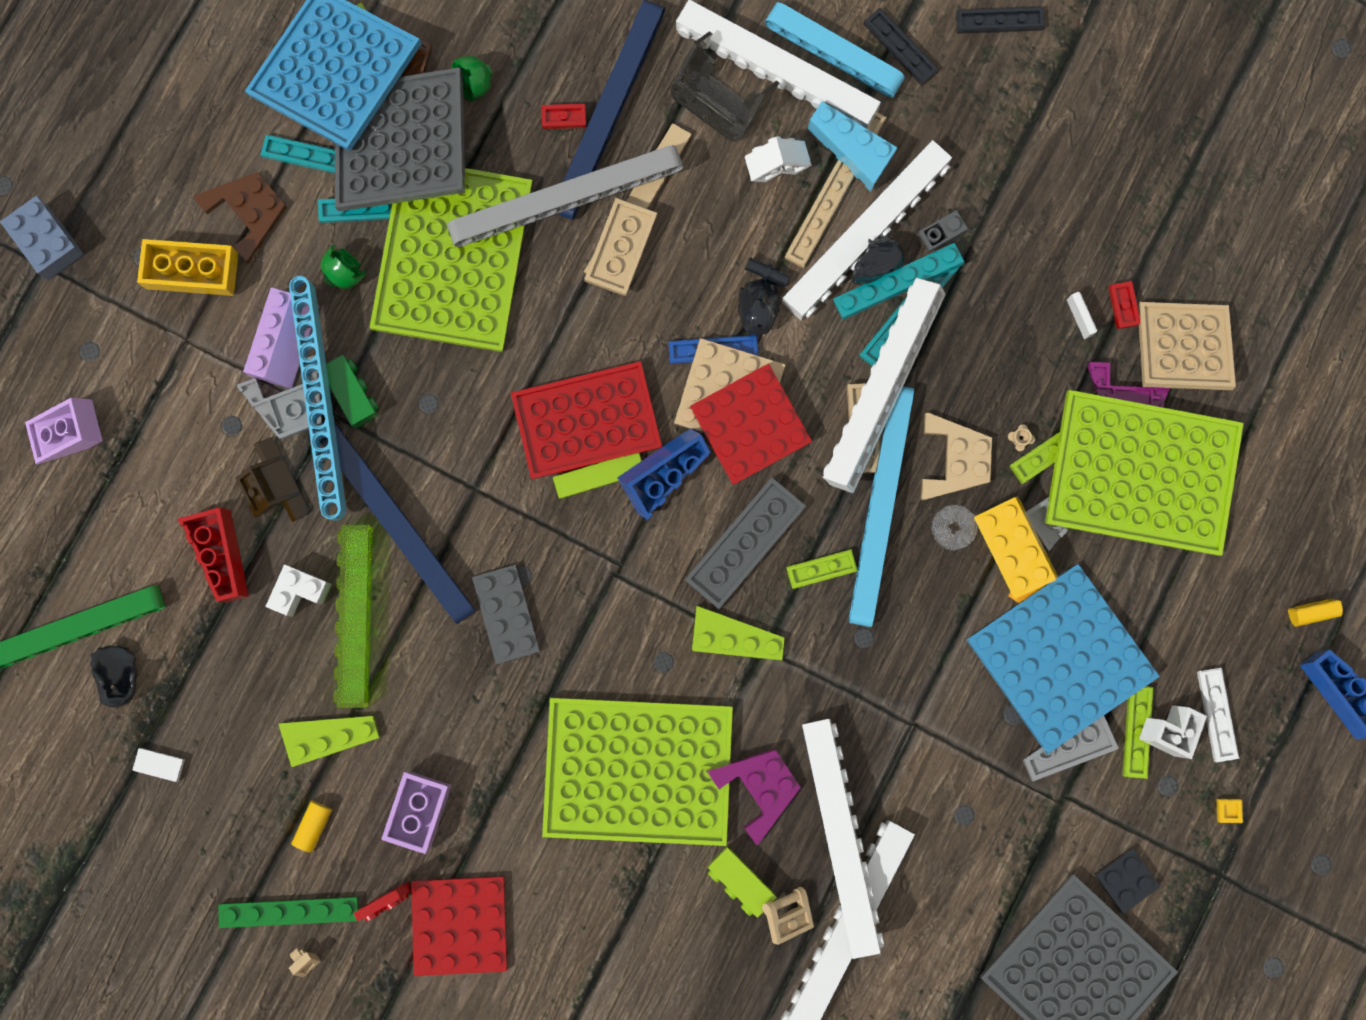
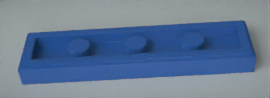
M756 335L704 339L759 356ZM700 339L669 341L670 364L693 363Z

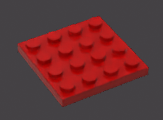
M769 363L690 405L691 411L732 485L812 442Z
M504 876L411 881L414 976L507 972Z

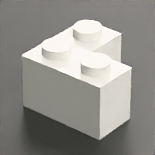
M779 136L773 137L768 140L767 144L753 148L752 152L745 156L751 181L767 182L781 173L796 175L812 166L805 141L795 140V138L781 139Z
M284 565L266 607L293 617L302 597L323 605L332 584Z
M1172 705L1167 721L1146 718L1139 739L1175 757L1192 759L1207 716L1189 707Z

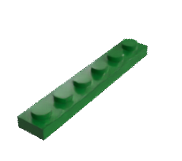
M359 896L221 903L218 905L219 928L357 921L353 913L359 910Z

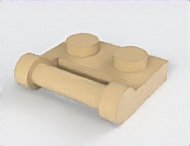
M798 887L793 890V893L774 902L768 901L762 906L763 912L768 919L771 938L774 944L779 945L814 928L807 893L803 887ZM797 901L798 907L778 916L777 910Z

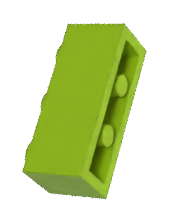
M728 846L707 865L710 869L708 872L709 876L716 883L721 881L726 886L724 891L733 900L737 897L743 903L740 907L749 916L754 914L758 918L763 913V904L768 901L773 902L777 898Z

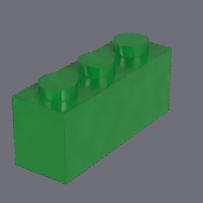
M341 355L327 363L329 386L351 426L357 429L379 417L376 411L379 407L373 397H368L366 393L368 387L363 378L358 379L355 373L358 369L353 360H348L344 355Z

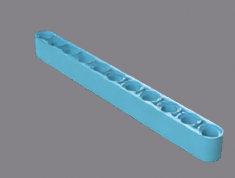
M297 276L291 280L289 289L320 511L325 518L338 521L345 517L346 503L316 289L308 279L303 276ZM303 284H306V290L302 293H299V287ZM305 306H309V312L306 315H302V309ZM311 327L313 329L312 334L309 337H305V331ZM315 349V357L308 359L309 351ZM318 371V379L311 381L312 373ZM321 393L322 400L315 404V395ZM324 415V424L318 426L317 419L320 416ZM327 437L328 445L325 448H321L320 441ZM330 459L331 467L325 471L323 464L326 460ZM329 482H333L335 485L331 493L326 491V486ZM333 504H336L338 511L335 515L331 516L329 509Z
M902 387L882 432L881 447L873 480L849 614V623L867 627H872L914 388Z

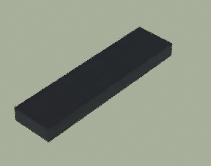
M1044 7L957 10V34L1043 31L1045 28Z
M881 8L877 9L864 21L863 25L921 86L938 72L939 69Z

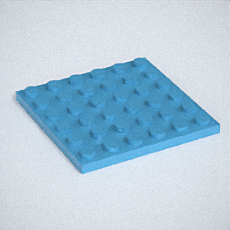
M306 0L245 92L250 97L342 148L351 151L422 42L419 38L347 0Z
M1079 564L967 639L971 648L1046 754L1055 750L1160 677Z

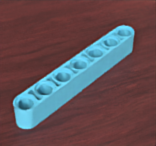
M777 2L765 20L766 26L772 31L887 97H894L905 79L903 73L783 3Z

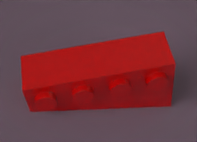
M219 507L178 518L180 526H183L188 543L192 545L196 553L197 562L201 564L205 572L204 576L216 601L231 602L249 597L231 510Z

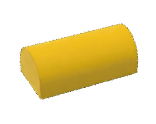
M1326 599L1291 607L1288 609L1291 623L1297 627L1341 617L1343 609L1341 601Z
M311 800L291 844L300 850L310 853L314 852L333 809Z

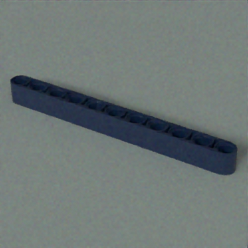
M648 0L642 2L563 182L596 171L661 24L665 7ZM580 206L557 215L573 221Z
M334 421L341 471L456 624H459L475 612V608ZM327 437L320 441L324 448L328 445Z

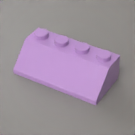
M271 288L243 372L249 377L291 389L294 386L300 368L291 296L289 292ZM305 306L302 309V315H306L309 312V306ZM311 327L305 331V337L310 336Z

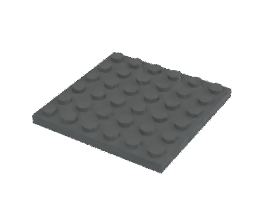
M459 67L400 77L352 150L348 151L335 144V208L338 211L465 193L463 71Z
M1071 873L979 977L1025 1020H1136L1178 971Z

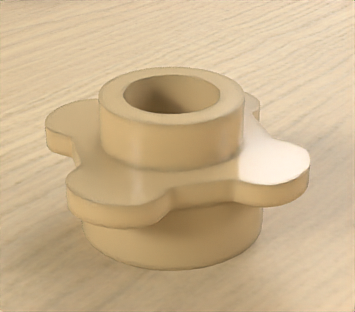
M1020 425L1015 432L1008 434V439L1015 444L1017 451H1023L1026 445L1033 444L1035 441V437L1027 429L1026 425Z

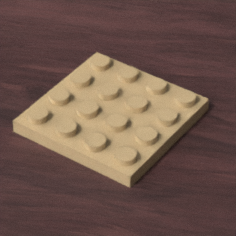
M1140 302L1138 304L1143 387L1233 390L1236 387L1229 305Z
M700 338L674 424L704 433L691 411L690 405L768 363L780 383L785 364Z

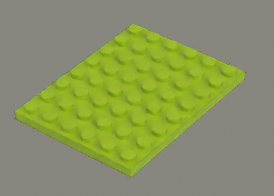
M465 168V193L393 203L370 330L503 352L525 225L465 246L455 247L447 224L454 219L530 194L532 180Z
M1068 390L1066 392L1045 524L1222 556L1244 423Z
M550 698L542 837L727 846L729 783L718 789L706 771L710 768H717L730 763L733 707Z

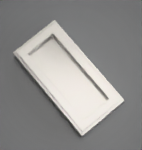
M1076 292L1067 299V302L1085 340L1092 337L1097 332V329L1081 293Z
M139 748L132 771L179 782L185 759Z

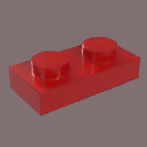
M585 104L541 105L542 129L586 128Z
M1132 281L1110 285L1108 289L1117 330L1139 326L1140 315Z

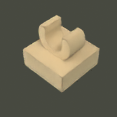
M296 948L290 954L294 963L289 969L293 975L305 977L321 960L317 954L305 952L304 950L299 951Z

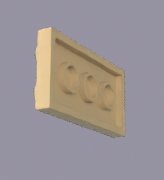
M615 198L586 273L585 282L627 296L657 213Z

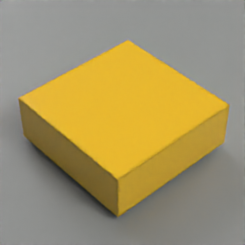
M1217 799V822L1243 823L1242 800Z

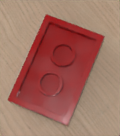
M409 882L402 884L354 912L353 914L357 922L362 919L368 922L385 910L388 911L407 899V893L411 891Z

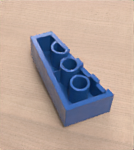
M689 429L617 477L636 512L648 520L658 505L661 506L673 489H677L687 474H691L711 452L702 435Z
M1330 649L1315 652L1301 663L1300 667L1355 739H1366V679L1354 673L1353 669Z

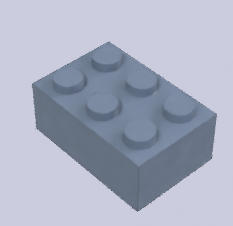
M38 196L33 197L0 221L35 271L47 280H50L84 255L48 204Z

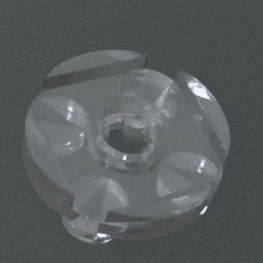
M950 505L944 507L935 514L932 520V535H934L937 543L947 550L965 548L975 539L977 534L975 515L963 506ZM957 522L960 531H956L953 534L948 525Z

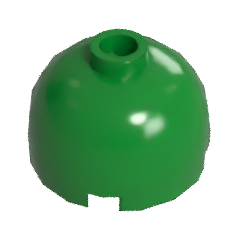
M471 55L453 60L455 62L452 63L451 68L460 67L463 71L464 99L472 102L486 95L491 85L492 70L490 66L485 64L480 58Z
M331 245L322 256L320 263L324 281L330 287L336 286L341 289L356 286L366 276L365 270L361 273L358 268L361 264L348 251L343 248L338 251L335 249L337 245Z

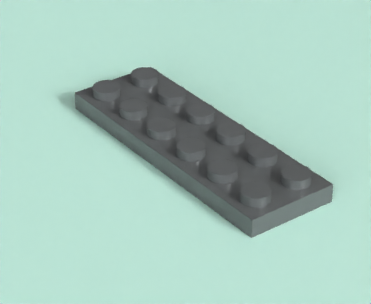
M771 477L684 581L716 608L720 609L804 510L806 505Z

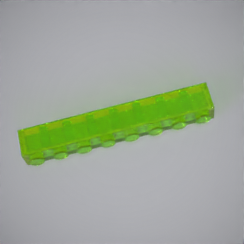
M341 525V531H338L337 534L338 544H341V552L337 554V566L340 567V576L336 578V587L340 591L339 598L336 599V611L339 612V621L335 623L338 644H335L334 654L335 657H338V666L334 668V680H337V689L334 690L333 701L337 703L336 708H369L373 527L369 525Z

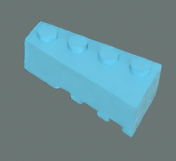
M824 102L820 103L809 121L808 129L871 192L892 160L897 147Z

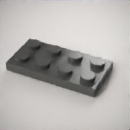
M512 565L472 577L495 663L500 664L540 652L517 566Z

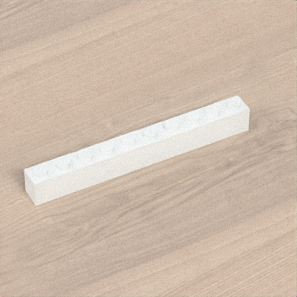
M688 0L676 20V30L682 37L694 39L701 47L716 51V54L721 58H729L742 69L747 68L753 71L757 77L772 81L777 88H785L792 92V95L796 98L811 102V105L816 109L821 102H824L868 129L879 110L880 101L691 0Z
M932 140L783 297L782 304L799 320H802L805 316L809 318L817 310L816 304L820 300L825 302L832 294L830 290L836 284L839 287L847 278L845 274L850 269L852 271L855 270L854 266L858 259L868 252V239L875 241L880 237H886L892 230L890 226L894 222L898 224L906 216L905 210L909 206L915 207L921 200L920 195L924 190L929 192L936 184L934 180L939 175L943 177L951 168L949 163L952 157Z
M916 278L913 285L909 287L906 301L899 308L898 318L895 324L890 327L889 337L880 349L877 363L872 366L870 378L862 387L861 397L852 409L849 423L844 426L841 440L835 445L833 457L824 469L823 478L829 485L854 493L946 295L940 284Z
M830 719L803 724L852 959L881 954V948L885 947L882 933H878L876 924L880 922L877 909H872L871 900L874 899L872 886H867L865 876H869L866 861L862 862L860 855L861 852H864L861 838L857 839L855 829H859L856 815L851 814L850 806H853L854 803L851 792L846 791L845 783H848L849 780L846 769L841 768L840 760H844L841 746L837 747L835 737H839L836 723L832 724Z
M889 820L886 823L882 822L876 832L878 838L875 844H870L865 854L868 856L866 863L869 871V876H865L867 886H872L874 899L871 900L872 909L878 908L915 835ZM841 905L838 906L833 918L836 920L833 926H828L824 933L823 939L825 942L822 948L818 947L812 957L814 963L811 969L807 968L802 976L801 981L804 983L801 989H796L790 1002L793 1004L790 1010H785L780 1020H821L852 959Z

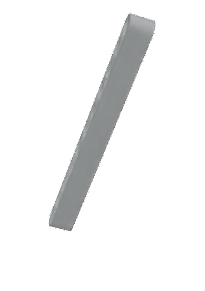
M674 145L667 146L448 222L447 227L453 245L455 247L465 246L677 173L683 169V164L677 147Z

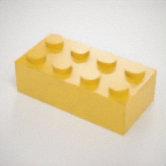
M142 239L137 283L147 290L234 296L239 253L232 246Z
M1018 496L974 517L1014 599L1059 578Z

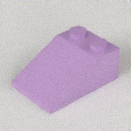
M69 398L25 422L36 464L89 449L103 441L91 399Z

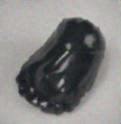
M883 237L875 241L868 239V252L860 257L854 266L853 284H869L886 274L900 269L904 262V251L899 242L891 237Z
M762 280L749 281L744 285V288H740L738 312L743 328L751 335L768 334L773 328L780 311L779 291L775 289L774 284Z
M120 645L99 647L95 653L91 654L90 666L92 668L91 673L96 681L100 703L110 708L123 707L130 703L135 693L137 668L135 667L134 653L129 651L127 647Z

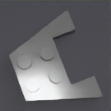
M315 355L308 357V359L314 358ZM318 371L312 373L311 381L318 379ZM256 378L237 385L240 392L243 393L280 440L309 430L303 384L268 398H264ZM321 393L314 397V403L317 404L322 400ZM323 415L317 419L318 426L323 423Z

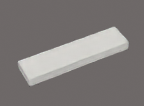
M1222 668L1197 671L1205 716H1207L1206 722L1214 762L1239 759Z

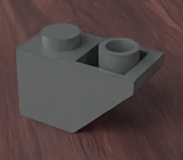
M956 210L918 231V234L930 252L946 247L962 238L968 228Z

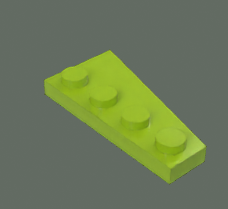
M696 606L692 651L782 660L784 637Z
M374 716L279 723L291 767L381 738Z

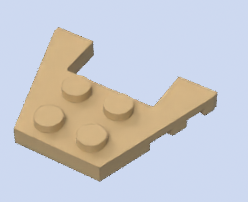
M925 413L924 434L947 436L945 480H922L921 500L989 483L992 437L933 414Z

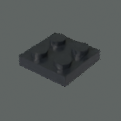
M1131 847L1094 874L1123 914L1161 887Z

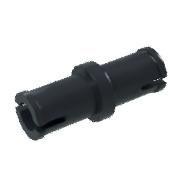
M752 257L749 258L745 267L746 271L763 277L762 280L772 281L784 288L790 278V274L773 268L772 264L766 265Z

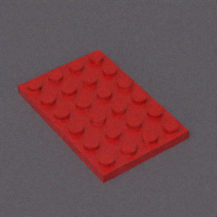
M641 361L511 393L532 480L662 448Z

